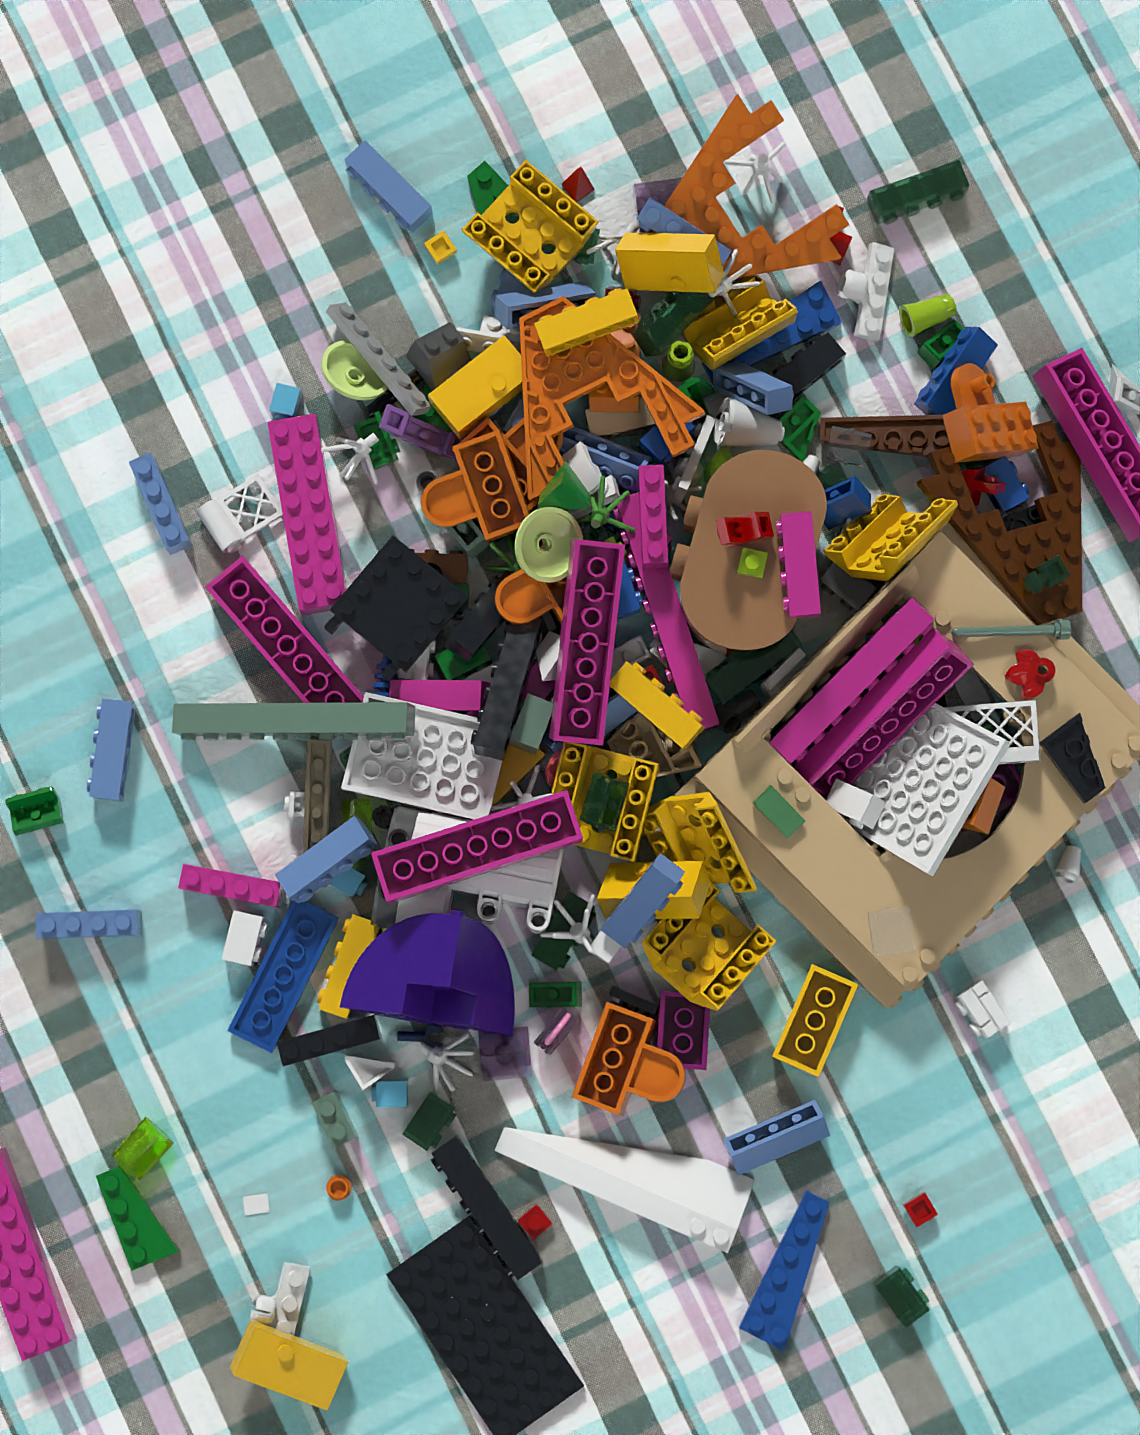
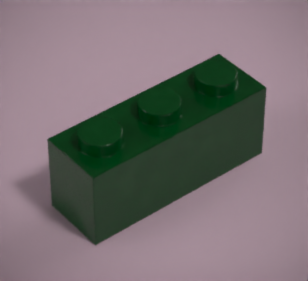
M569 891L561 905L576 923H582L588 902ZM594 905L588 919V926H590L596 916V913L593 912ZM558 909L545 932H570L572 926ZM541 937L531 956L557 971L559 967L565 968L571 958L567 954L571 946L577 947L579 943L574 939Z

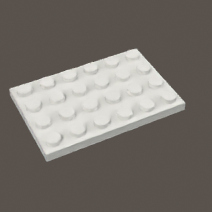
M365 692L363 703L407 702ZM408 702L415 706L414 736H406L405 740H391L390 736H382V740L366 739L367 736H358V740H353L341 787L342 790L471 820L490 815L503 761L475 754L474 746L471 744V736L473 730H478L480 722H477V717Z

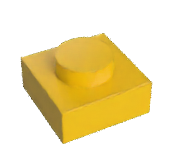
M444 230L424 243L425 248L437 265L457 253L456 247Z

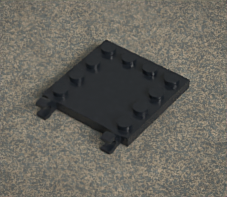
M392 535L330 608V612L334 616L325 624L324 629L333 635L343 622L391 661V664L382 672V677L390 682L400 669L405 673L409 671L469 597Z

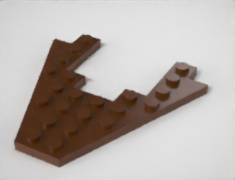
M1053 421L1032 425L1039 447L1036 449L1053 494L1040 497L1034 501L1041 519L1040 523L1011 531L1006 530L999 509L981 514L977 513L959 463H954L955 457L952 454L951 447L931 451L927 454L935 476L920 479L916 482L917 486L931 502L940 498L957 500L958 506L948 521L949 524L1036 625H1043L1081 613V459L1070 441L1060 442Z

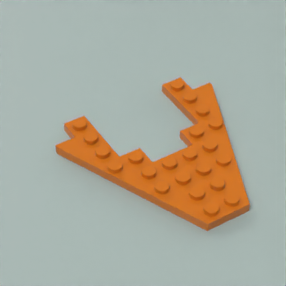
M739 94L734 97L664 206L706 234H715L718 242L731 249L732 252L723 264V270L735 249L738 250V254L727 275L728 277L748 264H752V268L738 278L840 259L841 256L829 238L850 224L837 204L777 244H774L762 224L741 237L716 197L736 184L723 162L784 121L772 100L750 113Z
M564 296L519 318L527 488L530 502L540 497V493L564 463L552 439L574 427L563 405L605 384H608L617 404L641 394L673 458L695 447L685 425L705 415L704 410L611 334L546 357L534 323L538 322L545 315L554 316L562 313V310L569 306H575Z

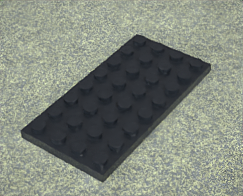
M469 1215L386 1273V1276L493 1435H517L584 1387V1384L513 1278H510L506 1273L502 1262L498 1256L494 1255L488 1246V1241L484 1235L479 1233L473 1219Z

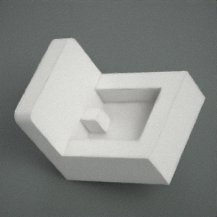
M291 791L290 796H285L284 811H289L288 817H304L305 791Z

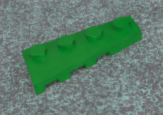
M122 1166L96 1175L131 1271L180 1251L176 1243L167 1234L168 1232L164 1226L157 1220L150 1206L143 1200L138 1189Z

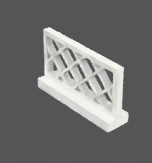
M1036 700L944 707L957 714L956 712H964L961 715L963 718L970 711H978L983 718L977 725L981 726L987 719L997 728L994 734L997 735L1001 731L1010 739V746L1013 742L1019 746L1008 748L999 765L1041 762ZM1031 706L1032 716L1025 724L1014 716L1021 707ZM1006 708H1015V709H1014L1012 712H1009ZM995 709H1003L1009 714L1000 726L989 718ZM981 710H989V711H988V713L985 715ZM1011 718L1023 726L1013 738L1002 729ZM1031 722H1032V729H1033V731L1028 728V725H1029ZM1026 729L1033 735L1034 746L1023 747L1016 739Z

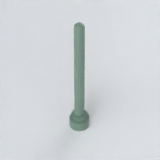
M1057 620L1051 625L956 627L952 629L951 634L956 638L1051 635L1056 637L1057 640H1068L1071 635V625L1069 620Z

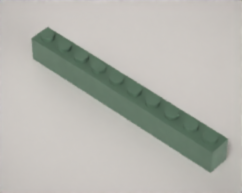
M408 702L174 704L172 733L180 735L181 740H196V736H204V740H218L219 736H226L227 740H241V736H249L250 740H264L265 736H273V740H288V736H296L297 740H311V736H319L320 740H334V736H343L344 740H358V736H367L366 739L382 740V736H390L391 740H405L406 736H414L415 706Z

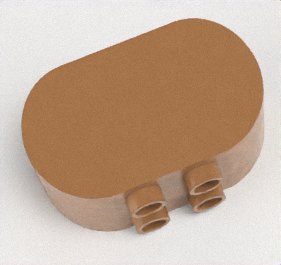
M753 450L739 454L726 461L713 474L707 484L704 498L690 496L683 524L685 525L684 532L694 535L691 546L677 544L670 573H672V579L681 581L682 610L690 631L705 647L726 657L747 659L767 655L781 647L794 630L797 618L789 619V613H784L783 598L787 597L786 587H781L780 572H785L784 562H779L778 547L783 545L782 536L777 537L776 521H780L781 514L812 511L816 553L827 510L826 494L820 480L807 465L795 457L774 450ZM753 512H769L774 537L736 547L721 545L717 535V519L740 517ZM743 547L768 553L762 579L737 573Z

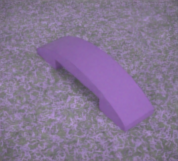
M389 404L386 405L379 428L416 447L457 461L455 453L452 451V446L460 443L465 437L459 439L454 432H447L409 416L410 414Z

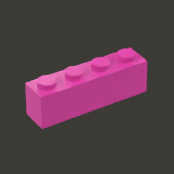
M641 465L638 467L642 569H663L668 566L664 465Z
M812 511L781 514L780 521H776L777 537L782 536L783 545L778 547L779 562H784L785 572H780L781 587H786L787 597L783 598L784 613H789V619L820 616L821 608Z
M391 680L389 698L455 713L466 712L468 716L478 717L480 708H484L486 700H484L485 689L487 685L491 686V683L479 680Z
M183 864L178 888L182 890L280 908L283 888L277 881Z

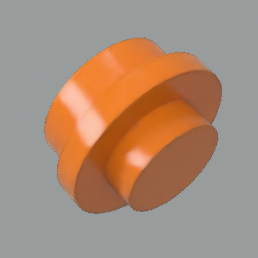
M344 1175L331 1177L326 1185L329 1197L338 1201L347 1198L352 1189L350 1180Z

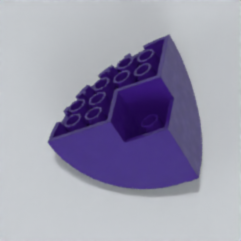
M451 910L450 914L428 913L404 919L376 937L354 965L342 994L340 1008L358 1012L365 1011L377 1016L410 1022L415 1021L428 1025L448 1026L469 1031L470 1029L490 1034L513 1036L515 998L510 966L504 949L495 934L483 923L465 917L466 912Z

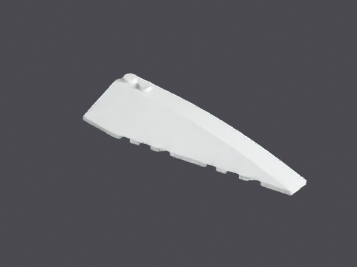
M504 1127L495 1148L496 1152L728 1253L755 1181L743 1174L738 1175L736 1171L707 1159Z

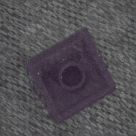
M528 1026L514 1028L513 1036L478 1031L483 1081L533 1076Z

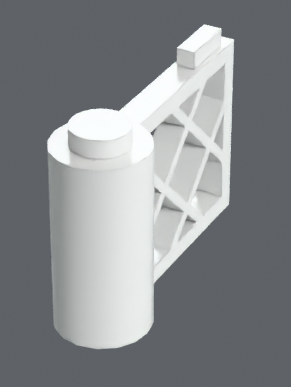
M258 474L221 497L206 502L196 511L222 552H229V554L238 551L242 547L241 542L266 526H269L271 529L283 522L281 518L283 517L282 509ZM257 483L262 490L260 498L246 496L248 487ZM232 497L242 499L240 510L229 509L225 501ZM245 500L259 503L256 514L242 512ZM262 504L273 506L277 512L270 517L259 515ZM241 516L255 519L254 526L245 532L240 526Z

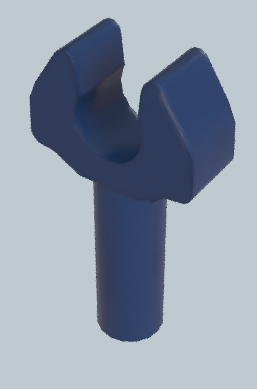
M429 1025L428 1029L424 1032L398 1031L397 1041L423 1042L433 1048L435 1046L441 1047L443 1043L432 1042L430 1036L432 1033H443L444 1030L436 1025Z

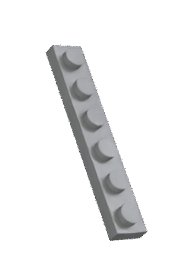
M346 302L329 305L326 310L328 316L411 416L427 413L432 406L426 400L424 394L411 382L410 377L401 370L395 359L382 347L381 342L368 330L367 325L354 313L352 307Z

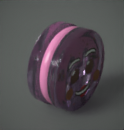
M564 1007L558 1010L534 1040V1044L540 1045L542 1049H545L544 1052L547 1055H551L578 1021L575 1016L571 1017L570 1013H566L567 1010Z

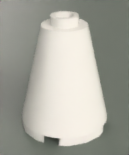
M726 397L723 400L718 411L723 413L720 420L716 419L714 429V441L718 443V446L776 445L778 441H782L785 428L782 427L781 421L733 398Z

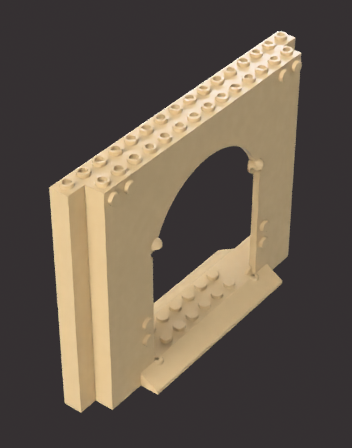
M949 522L890 581H885L867 599L858 611L856 610L806 660V663L773 696H770L722 744V747L673 795L710 792L719 806L750 874L881 1007L886 1009L889 1006L891 1008L896 1006L901 1001L902 997L900 995L904 991L918 990L925 982L923 978L929 972L931 974L934 973L942 965L941 959L946 954L952 955L960 946L958 942L964 936L968 938L977 929L975 925L981 919H987L994 912L992 907L998 901L1003 902L1012 893L1010 889L1016 883L1018 885L1021 884L1029 876L1027 871L1033 865L1035 867L1040 865L1046 858L1044 854L1050 848L1055 849L1063 841L1062 836L1067 830L1070 832L1074 830L1081 822L1079 818L1084 813L1089 814L1098 805L1096 801L1102 795L1104 797L1115 788L1113 783L1118 778L1123 779L1132 770L1130 766L1136 760L1140 761V705L1071 636L1068 640H1057L1056 637L1051 635L958 638L952 636L951 631L956 627L1032 626L1036 624ZM911 596L933 616L934 620L931 622L934 625L933 628L960 646L974 663L971 669L1005 703L1036 700L1039 742L1076 714L1081 713L1082 723L1086 734H1088L1094 759L1097 761L1106 787L1087 803L1083 804L1040 746L1041 762L1022 763L1019 789L1014 803L1003 822L991 835L975 847L961 854L943 858L933 876L899 856L893 855L892 852L875 842L870 846L768 743L771 740L769 731L779 721L783 722L790 718L796 711L794 706L797 703L800 705L808 700L814 693L811 689L814 686L817 688L826 682L831 676L829 671L831 669L835 670L844 664L849 658L846 654L849 651L852 653L862 646L866 641L864 636L874 633L883 624L881 619L895 605L901 607ZM1024 649L1035 651L1040 658L1051 660L1056 669L1054 678L1045 683L1043 692L1039 696L1028 700L1022 699V685L1011 683L1005 678L1009 668L1018 663L1016 652ZM1046 666L1038 668V673L1041 675L1048 672ZM1031 706L1021 707L1014 716L1025 724L1032 716ZM1006 708V709H1007L1009 712H1012L1015 708ZM1004 711L1003 717L1006 719L1009 715ZM1012 718L1008 721L1012 727L1017 729V732L1023 727ZM1031 722V723L1028 725V728L1033 731V729H1032V722ZM1025 729L1019 736L1020 744L1023 747L1034 746L1033 735ZM769 785H772L805 820L788 839L752 804ZM878 846L885 851L883 854L876 849Z

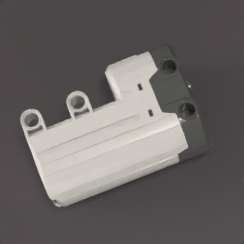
M396 805L385 848L471 821V819ZM564 848L387 905L378 878L371 925L388 929L392 925L416 915L428 913L450 914L454 895L458 894L478 898L477 913L480 920L487 925L495 924L499 920L503 904L528 908V929L534 934H540L546 931L550 923ZM491 906L496 911L493 916L486 917L482 914L483 909ZM535 916H541L544 918L545 923L543 926L536 927L531 923V920Z

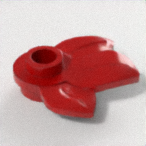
M1028 649L1017 651L1016 658L1018 663L1009 668L1005 678L1011 683L1022 685V699L1035 698L1043 692L1045 683L1054 678L1056 672L1055 665L1047 658H1040L1035 651ZM1046 666L1048 672L1041 675L1038 673V668Z

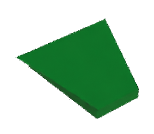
M567 461L563 463L540 493L538 509L556 507L563 510H588L590 493Z

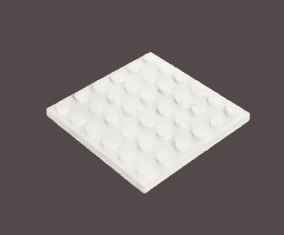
M934 703L852 784V786L871 793L886 802L874 829L866 826L859 829L851 824L849 825L856 832L933 876L1011 743Z

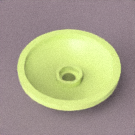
M349 340L333 343L324 352L321 360L322 374L327 383L341 395L356 400H371L380 397L388 390V387Z
M544 507L533 511L522 521L515 538V555L521 569L529 577L547 583L556 582L567 577L571 539L583 540L582 531L575 518L563 509ZM542 539L543 544L539 547V541Z

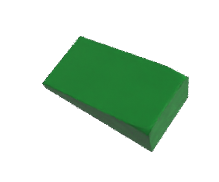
M953 319L917 351L918 355L934 369L944 360L945 353L953 347L958 339V334L964 328Z
M769 785L752 802L787 839L805 822L772 785Z
M529 982V1007H582V983Z

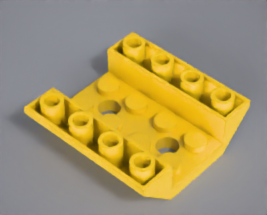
M525 160L510 176V185L482 215L477 212L461 231L533 293H536L551 284L582 250L599 221L531 163ZM510 213H515L519 216V220L511 224L506 221V216ZM545 244H552L555 247V251L552 254H545L542 251V247Z
M758 275L743 277L735 284L758 281L760 282L759 286L731 289L727 292L737 312L736 316H733L723 295H717L703 300L698 306L683 312L673 320L685 342L691 345L693 353L712 371L795 322L798 313L797 308L787 299L779 302L775 301L770 296L765 281Z
M880 495L871 505L870 512L858 517L853 523L849 524L845 531L831 541V544L824 550V554L851 577L890 581L948 523L958 506L957 500L940 498L933 501L924 513H914L906 511L901 496Z
M564 742L551 794L565 790L568 791L583 836L582 842L575 845L635 862L659 764L588 745ZM611 770H614L618 776L614 784H609L606 780V775ZM600 818L606 824L604 831L601 833L597 832L594 828L595 821Z
M710 792L670 796L648 808L643 830L656 857L661 853L672 862L703 861L712 884L730 883L735 893L756 891L757 887L719 806Z
M711 883L700 918L662 919L641 944L652 968L692 1003L718 1011L776 943V940L760 925H757L752 931L715 899L720 890ZM712 927L720 929L722 932L721 938H717L712 934ZM682 961H689L693 966V971H686L682 966Z

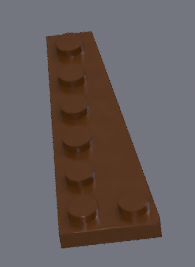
M942 415L820 418V444L927 457V454L931 451L950 447Z

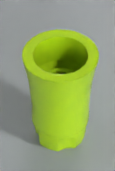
M947 293L923 301L900 305L899 316L905 332L908 336L913 337L923 330L956 315L957 308L954 299Z
M674 342L663 358L662 371L671 381L683 382L694 373V353L688 342Z

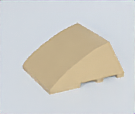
M640 712L632 720H628L607 741L612 752L658 763L659 768L656 777L703 767L693 742L686 750L682 749Z

